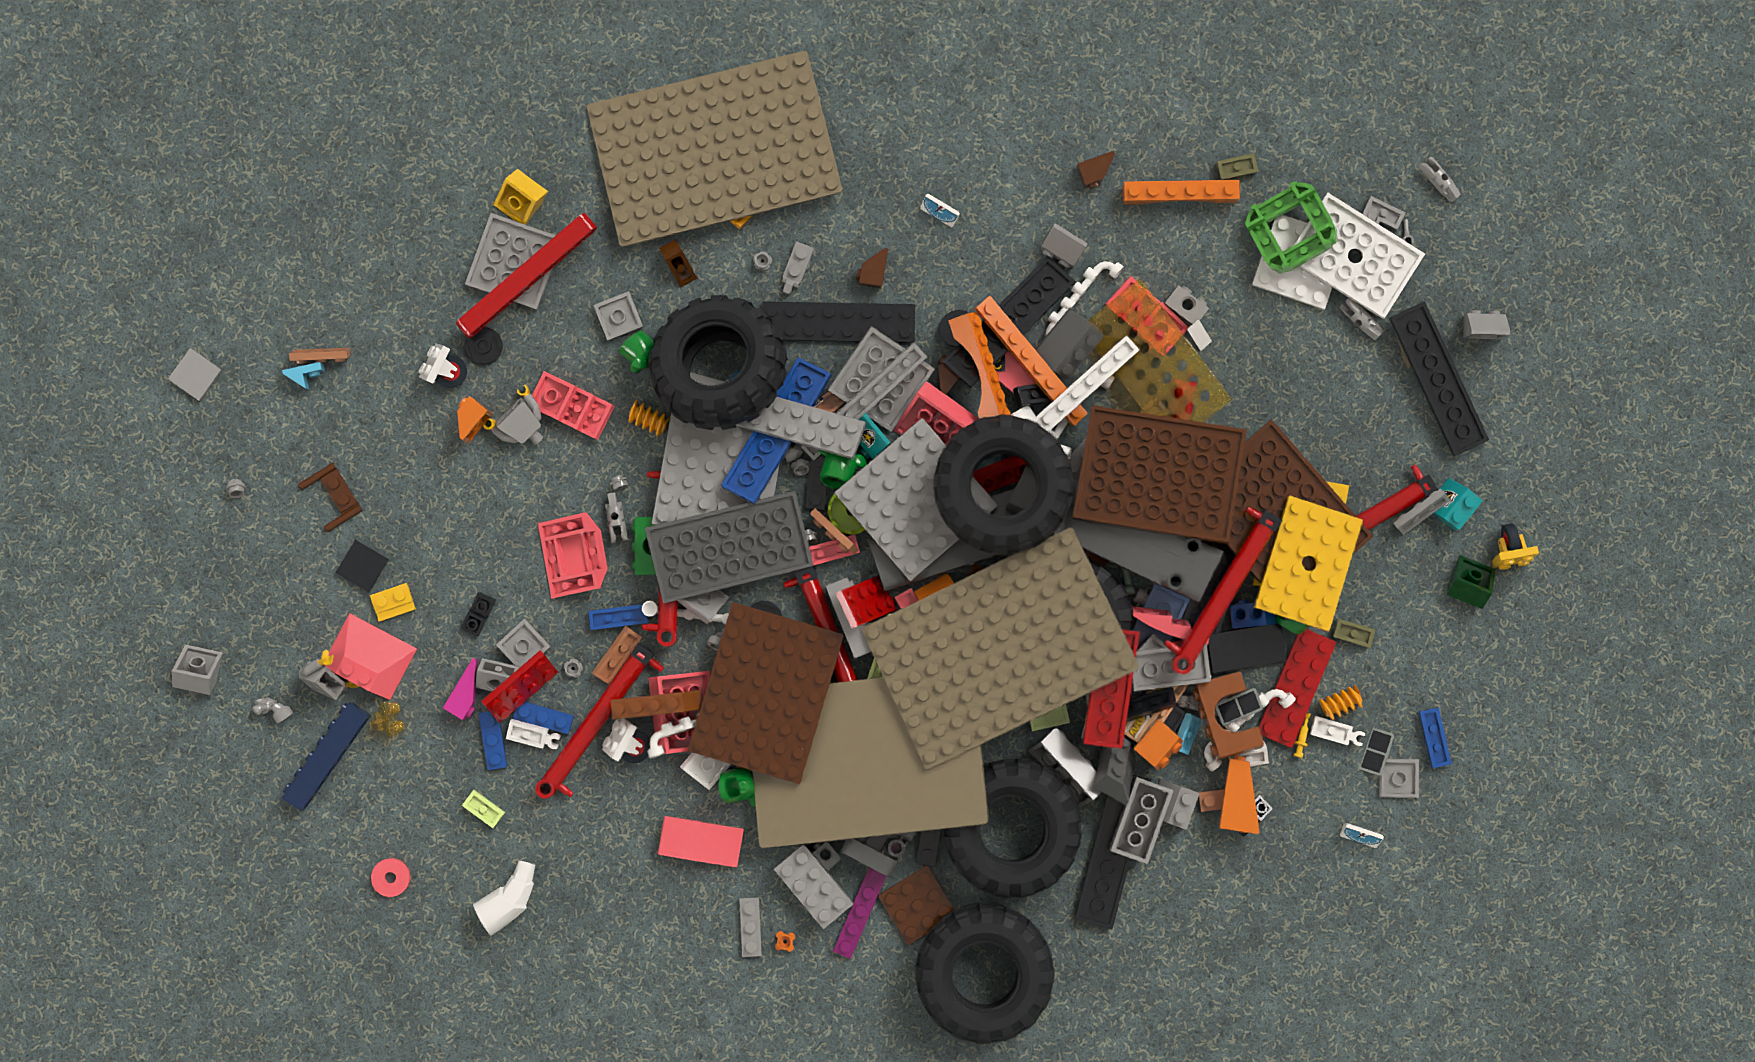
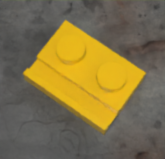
M408 583L370 595L379 622L416 610Z

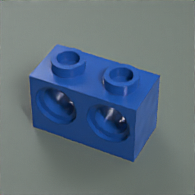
M1254 599V603H1249V600L1237 601V605H1230L1232 628L1276 624L1275 614L1262 610L1261 616L1260 609L1254 608L1256 599Z

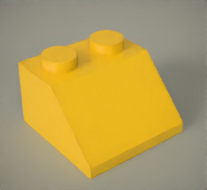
M517 169L505 178L493 205L514 221L526 225L543 203L548 191Z

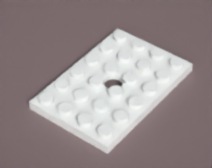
M1327 193L1322 202L1337 228V242L1329 250L1302 264L1300 267L1384 319L1425 253L1330 193ZM1310 220L1294 245L1316 233ZM1358 249L1361 252L1362 260L1359 263L1349 261L1348 252L1350 250Z

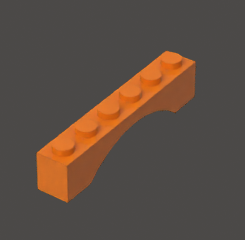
M1239 180L1124 182L1122 185L1123 205L1170 201L1237 203L1240 199Z
M977 312L967 313L948 320L954 339L962 344L970 353L979 371L982 390L978 409L979 419L1000 414L1011 415L1004 400L1005 394L1001 390L999 375L995 371L993 356L989 352L987 337L983 333L982 322Z

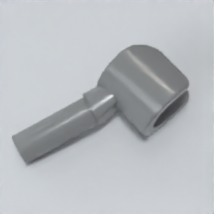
M1404 219V236L1401 239L1405 241V238L1408 237L1410 245H1412L1414 238L1409 235L1408 219Z

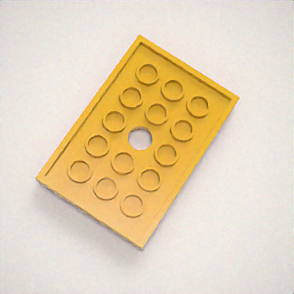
M1288 496L1281 517L1282 522L1275 536L1254 608L1329 631L1363 520ZM1306 556H1312L1316 561V567L1312 571H1306L1302 565V560Z

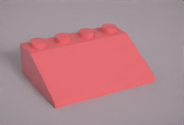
M926 381L911 401L893 431L901 436L923 418L944 444L947 445L951 437L961 428L963 429L979 418Z
M710 671L648 678L650 696L700 690L703 702L711 675ZM700 710L652 715L654 733L662 730L661 726L666 723L672 722V725L675 726L679 725V720L685 717H690V720L697 719L696 715L699 714ZM695 728L661 738L657 744L663 747L664 754L688 751Z

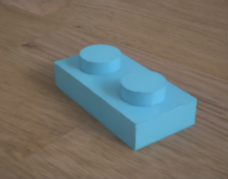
M1189 713L1185 714L1177 734L1183 740L1179 752L1189 755L1202 723L1201 718Z

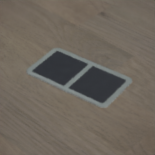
M1255 688L1216 704V710L1223 726L1263 709Z
M1377 728L1372 729L1359 768L1360 770L1378 776L1382 774L1394 734Z

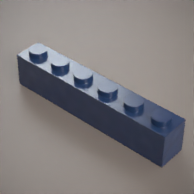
M353 702L345 703L341 707L338 719H334L329 724V731L326 736L322 735L320 737L316 750L314 752L311 751L306 757L307 763L303 768L300 767L294 774L295 780L292 784L288 783L283 790L285 794L282 798L300 811L307 808L371 717V714Z

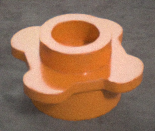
M779 931L776 934L777 943L775 948L791 952L794 949V933L786 934Z

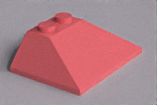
M587 512L538 523L551 599L599 589L608 567L601 530Z
M349 613L329 651L328 656L334 655L332 664L326 667L350 682L391 700L417 648Z

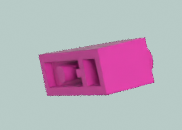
M472 658L443 709L462 720H465L467 717L470 718L475 711L473 706L476 701V677L479 660L476 658Z

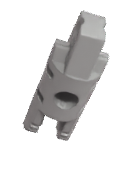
M1429 157L1426 160L1427 164L1422 163L1419 166L1420 170L1450 202H1453L1461 195L1436 160L1433 157Z
M1348 298L1346 303L1340 305L1342 312L1374 340L1384 332L1376 320L1351 298Z
M616 493L607 494L609 504H605L611 543L616 542L614 528L621 527L623 541L628 540L622 502H617ZM618 514V519L613 520V516Z

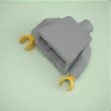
M523 385L526 388V392L520 393L517 389V393L524 400L522 398L518 399L497 421L488 418L492 423L491 426L488 427L483 424V427L487 430H492V433L504 442L514 444L520 442L523 444L529 438L536 445L543 438L537 431L541 426L539 422L541 419L539 404L530 394L529 388Z
M324 650L321 659H316L313 662L309 661L300 669L299 679L314 691L337 700L341 692L347 690L348 687L358 688L359 686L349 680L348 682L342 681L326 667L332 664L334 655L328 656L329 651Z

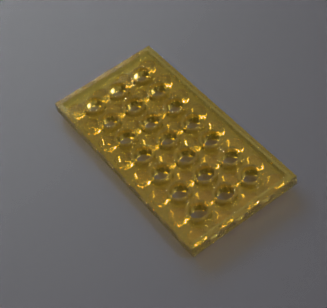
M1138 279L1089 319L1090 322L1099 328L1102 334L1105 325H1110L1112 328L1111 333L1104 335L1096 345V349L1102 357L1114 347L1116 340H1122L1125 336L1139 349L1133 356L1134 362L1131 365L1125 363L1115 374L1145 414L1165 417L1178 415L1180 419L1204 423L1233 400L1142 279ZM1135 301L1141 302V309L1138 311H1134L1132 308ZM1120 313L1126 314L1127 318L1124 323H1119L1117 320ZM1150 315L1153 318V322L1150 326H1145L1144 318ZM1135 327L1138 330V334L1135 338H1130L1129 330ZM1159 330L1164 332V338L1161 341L1155 339V333ZM1144 342H1147L1149 345V350L1146 353L1140 351V345ZM1170 345H1173L1176 349L1175 354L1172 356H1168L1166 353V349ZM1158 357L1161 362L1160 366L1153 368L1151 361L1153 358ZM1182 360L1186 361L1187 368L1184 371H1179L1178 363ZM1143 369L1145 371V378L1138 380L1136 373L1138 370ZM1169 372L1172 375V380L1169 383H1164L1162 377L1165 373ZM1196 375L1199 380L1198 384L1191 386L1189 379L1191 376ZM1154 384L1157 387V391L1154 395H1149L1147 389L1150 385ZM1180 387L1183 389V396L1176 398L1174 390ZM1203 391L1210 393L1208 401L1203 402L1200 395ZM1163 399L1168 402V407L1165 410L1159 408V402ZM1188 403H1193L1195 410L1188 414L1185 407Z

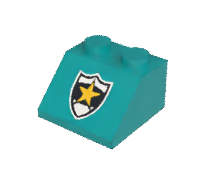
M865 413L858 419L866 423L859 443L862 447L860 451L866 459L870 457L873 460L890 446V441Z
M1448 478L1440 489L1444 491L1451 501L1434 512L1433 515L1453 531H1459L1483 500L1467 487Z

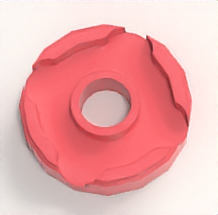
M395 858L384 859L377 863L371 875L374 889L379 894L387 897L403 893L409 886L411 879L408 867L404 862ZM388 872H393L396 875V880L393 883H389L386 880Z

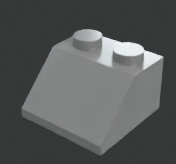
M1054 224L1042 244L1041 250H1043L1042 254L1046 257L1048 256L1050 259L1054 257L1059 260L1058 263L1062 267L1073 269L1084 252L1087 243L1059 225Z
M1471 310L1463 316L1464 339L1501 340L1510 335L1506 314H1500V311H1488V314H1481L1479 310Z
M185 645L172 669V686L210 695L217 681L223 653Z
M1160 779L1159 785L1174 790L1163 821L1187 830L1200 793Z

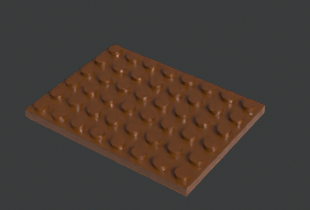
M1092 405L1073 519L1229 544L1247 429Z
M1272 419L1264 424L1244 444L1229 544H1226L1235 555L1238 554L1256 524L1255 521L1257 519L1245 511L1247 507L1254 508L1260 513L1262 510H1267L1281 519L1287 497L1292 496L1356 517ZM1363 523L1353 554L1373 537ZM1277 530L1273 532L1250 570L1251 574L1260 584ZM1306 556L1302 560V565L1306 571H1312L1316 567V561L1312 556Z
M732 602L688 751L800 784L844 634Z

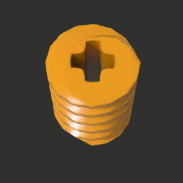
M636 399L629 413V423H633L636 420L635 426L639 427L642 424L643 430L649 427L650 433L656 430V436H661L669 425L670 417L665 420V413L659 417L658 410L651 413V406L645 410V403L637 406L638 400Z
M1355 684L1353 689L1347 687L1346 692L1340 690L1339 695L1333 693L1332 698L1326 696L1325 701L1319 699L1324 715L1326 717L1329 716L1332 720H1334L1335 713L1341 717V710L1348 714V707L1355 711V704L1360 708L1363 707L1361 694Z

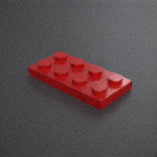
M879 575L836 593L852 629L896 610L894 600L888 591H884Z
M540 650L481 702L500 723L508 718L516 708L523 705L546 682L550 681L558 671Z

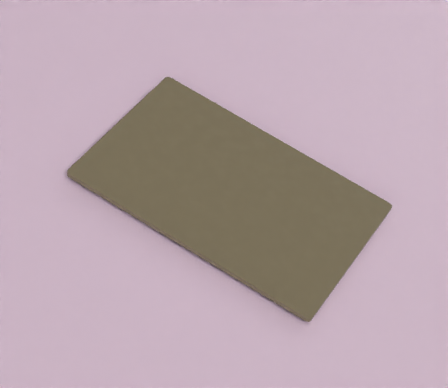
M806 51L591 103L587 106L621 247L839 194L843 190L809 56Z
M1072 528L1057 533L1035 548L1014 554L862 629L926 769H931L1139 668L1137 660Z
M883 677L832 683L829 685L800 784L753 771L759 846L761 848L987 824L989 821L981 745L931 769H926Z

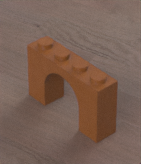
M1241 671L1211 679V682L1196 683L1194 690H1192L1194 700L1198 701L1200 706L1198 708L1201 720L1204 719L1206 725L1204 727L1205 735L1207 738L1210 737L1212 743L1210 745L1212 756H1216L1217 761L1261 749L1264 746L1259 727L1240 732H1229L1223 729L1215 718V707L1220 700L1246 691Z
M700 690L610 700L612 719L700 710L702 705Z

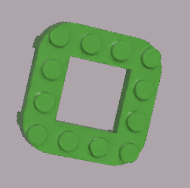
M1297 181L1290 183L1291 187L1258 206L1256 203L1253 204L1245 221L1247 229L1266 264L1278 274L1289 272L1329 250L1337 242V228L1311 184L1298 183ZM1302 205L1316 233L1282 252L1267 223Z

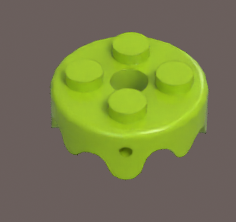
M833 494L828 505V516L831 523L840 532L849 535L865 531L854 516L847 514V508Z

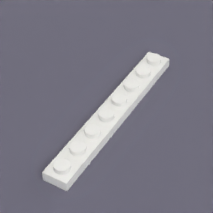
M1125 336L1032 421L1038 423L1048 432L1051 431L1139 351L1137 346Z

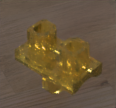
M388 701L381 703L380 709L383 718L381 719L380 712H375L376 720L371 721V725L377 724L378 731H383L384 723L387 738L405 730L403 720L392 721L391 715L400 713L399 703H388Z

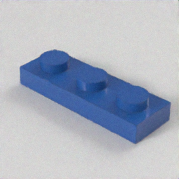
M643 604L588 611L590 630L648 623V616L642 612Z
M524 702L523 705L516 708L513 719L569 734L574 715Z
M1439 707L1418 711L1431 768L1452 764Z
M490 711L478 713L488 770L508 767L501 723L496 720Z

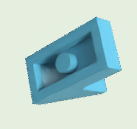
M317 362L285 369L282 372L285 376L309 390L307 375H309V378L318 377L321 372H325L323 363Z

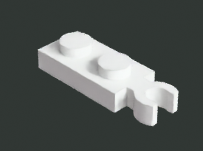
M1318 716L1314 717L1310 735L1348 745L1349 740H1351L1357 746H1362L1363 743L1357 742L1356 737L1358 735L1365 736V733L1361 731L1353 733V726Z
M511 719L506 739L542 749L547 744L551 749H557L559 745L554 744L552 739L559 740L561 735L558 733L550 735L548 734V728Z

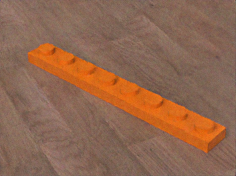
M988 296L975 308V311L1051 402L1067 389L991 296ZM1079 404L1065 419L1071 426H1075L1088 413Z

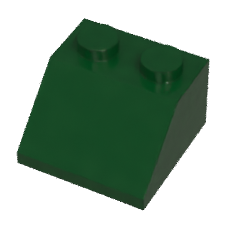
M1460 555L1448 583L1447 595L1483 609L1493 593L1496 569Z

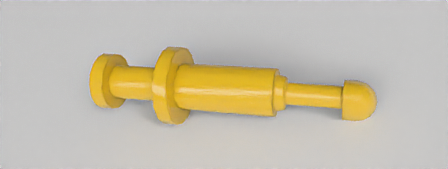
M1310 713L1306 714L1298 741L1294 743L1298 745L1296 753L1293 754L1297 758L1303 757V747L1308 745L1305 742L1309 729L1307 724L1310 719Z

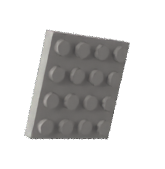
M490 213L465 285L490 293L556 235ZM552 269L514 302L538 310Z
M870 326L828 387V391L843 401L848 402L897 358L905 348ZM922 361L866 414L869 418L892 432L917 392L935 370L934 367Z

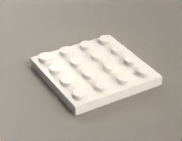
M1285 215L1274 219L1271 231L1282 252L1294 246L1307 223ZM1261 256L1252 286L1322 310L1325 309L1332 290L1330 285L1300 266L1289 272L1278 274L1266 264L1263 256Z

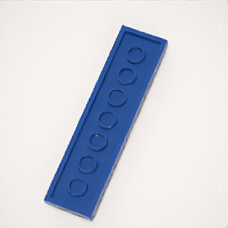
M798 357L787 374L783 386L778 389L777 397L812 407L832 375ZM753 431L721 487L755 505L792 442Z

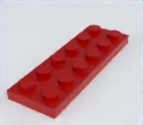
M1122 629L1136 658L1140 632ZM1134 672L1090 692L1082 743L1122 749Z
M1308 629L1301 635L1296 636L1274 688L1285 693L1291 692L1296 699L1287 708H1283L1280 705L1279 697H1273L1269 701L1258 726L1262 736L1290 748L1293 747L1337 643L1336 641Z

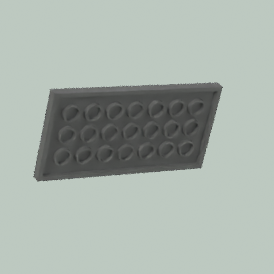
M795 491L760 499L755 505L747 502L645 528L663 603L814 566Z

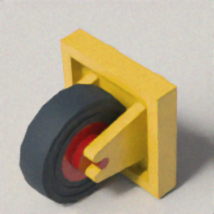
M1513 523L1502 525L1501 538L1498 540L1500 553L1492 560L1493 568L1505 570L1515 564H1518L1519 567L1529 565L1539 554L1538 547L1527 548L1523 534L1519 535Z

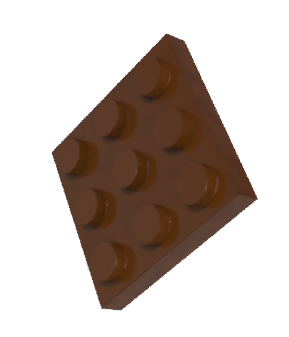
M928 865L878 895L908 945L926 935L931 927L944 915L955 910Z

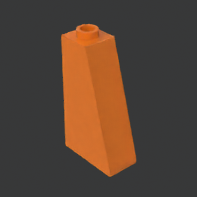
M1234 756L1233 759L1229 758L1219 828L1259 834L1250 762L1245 761V757Z

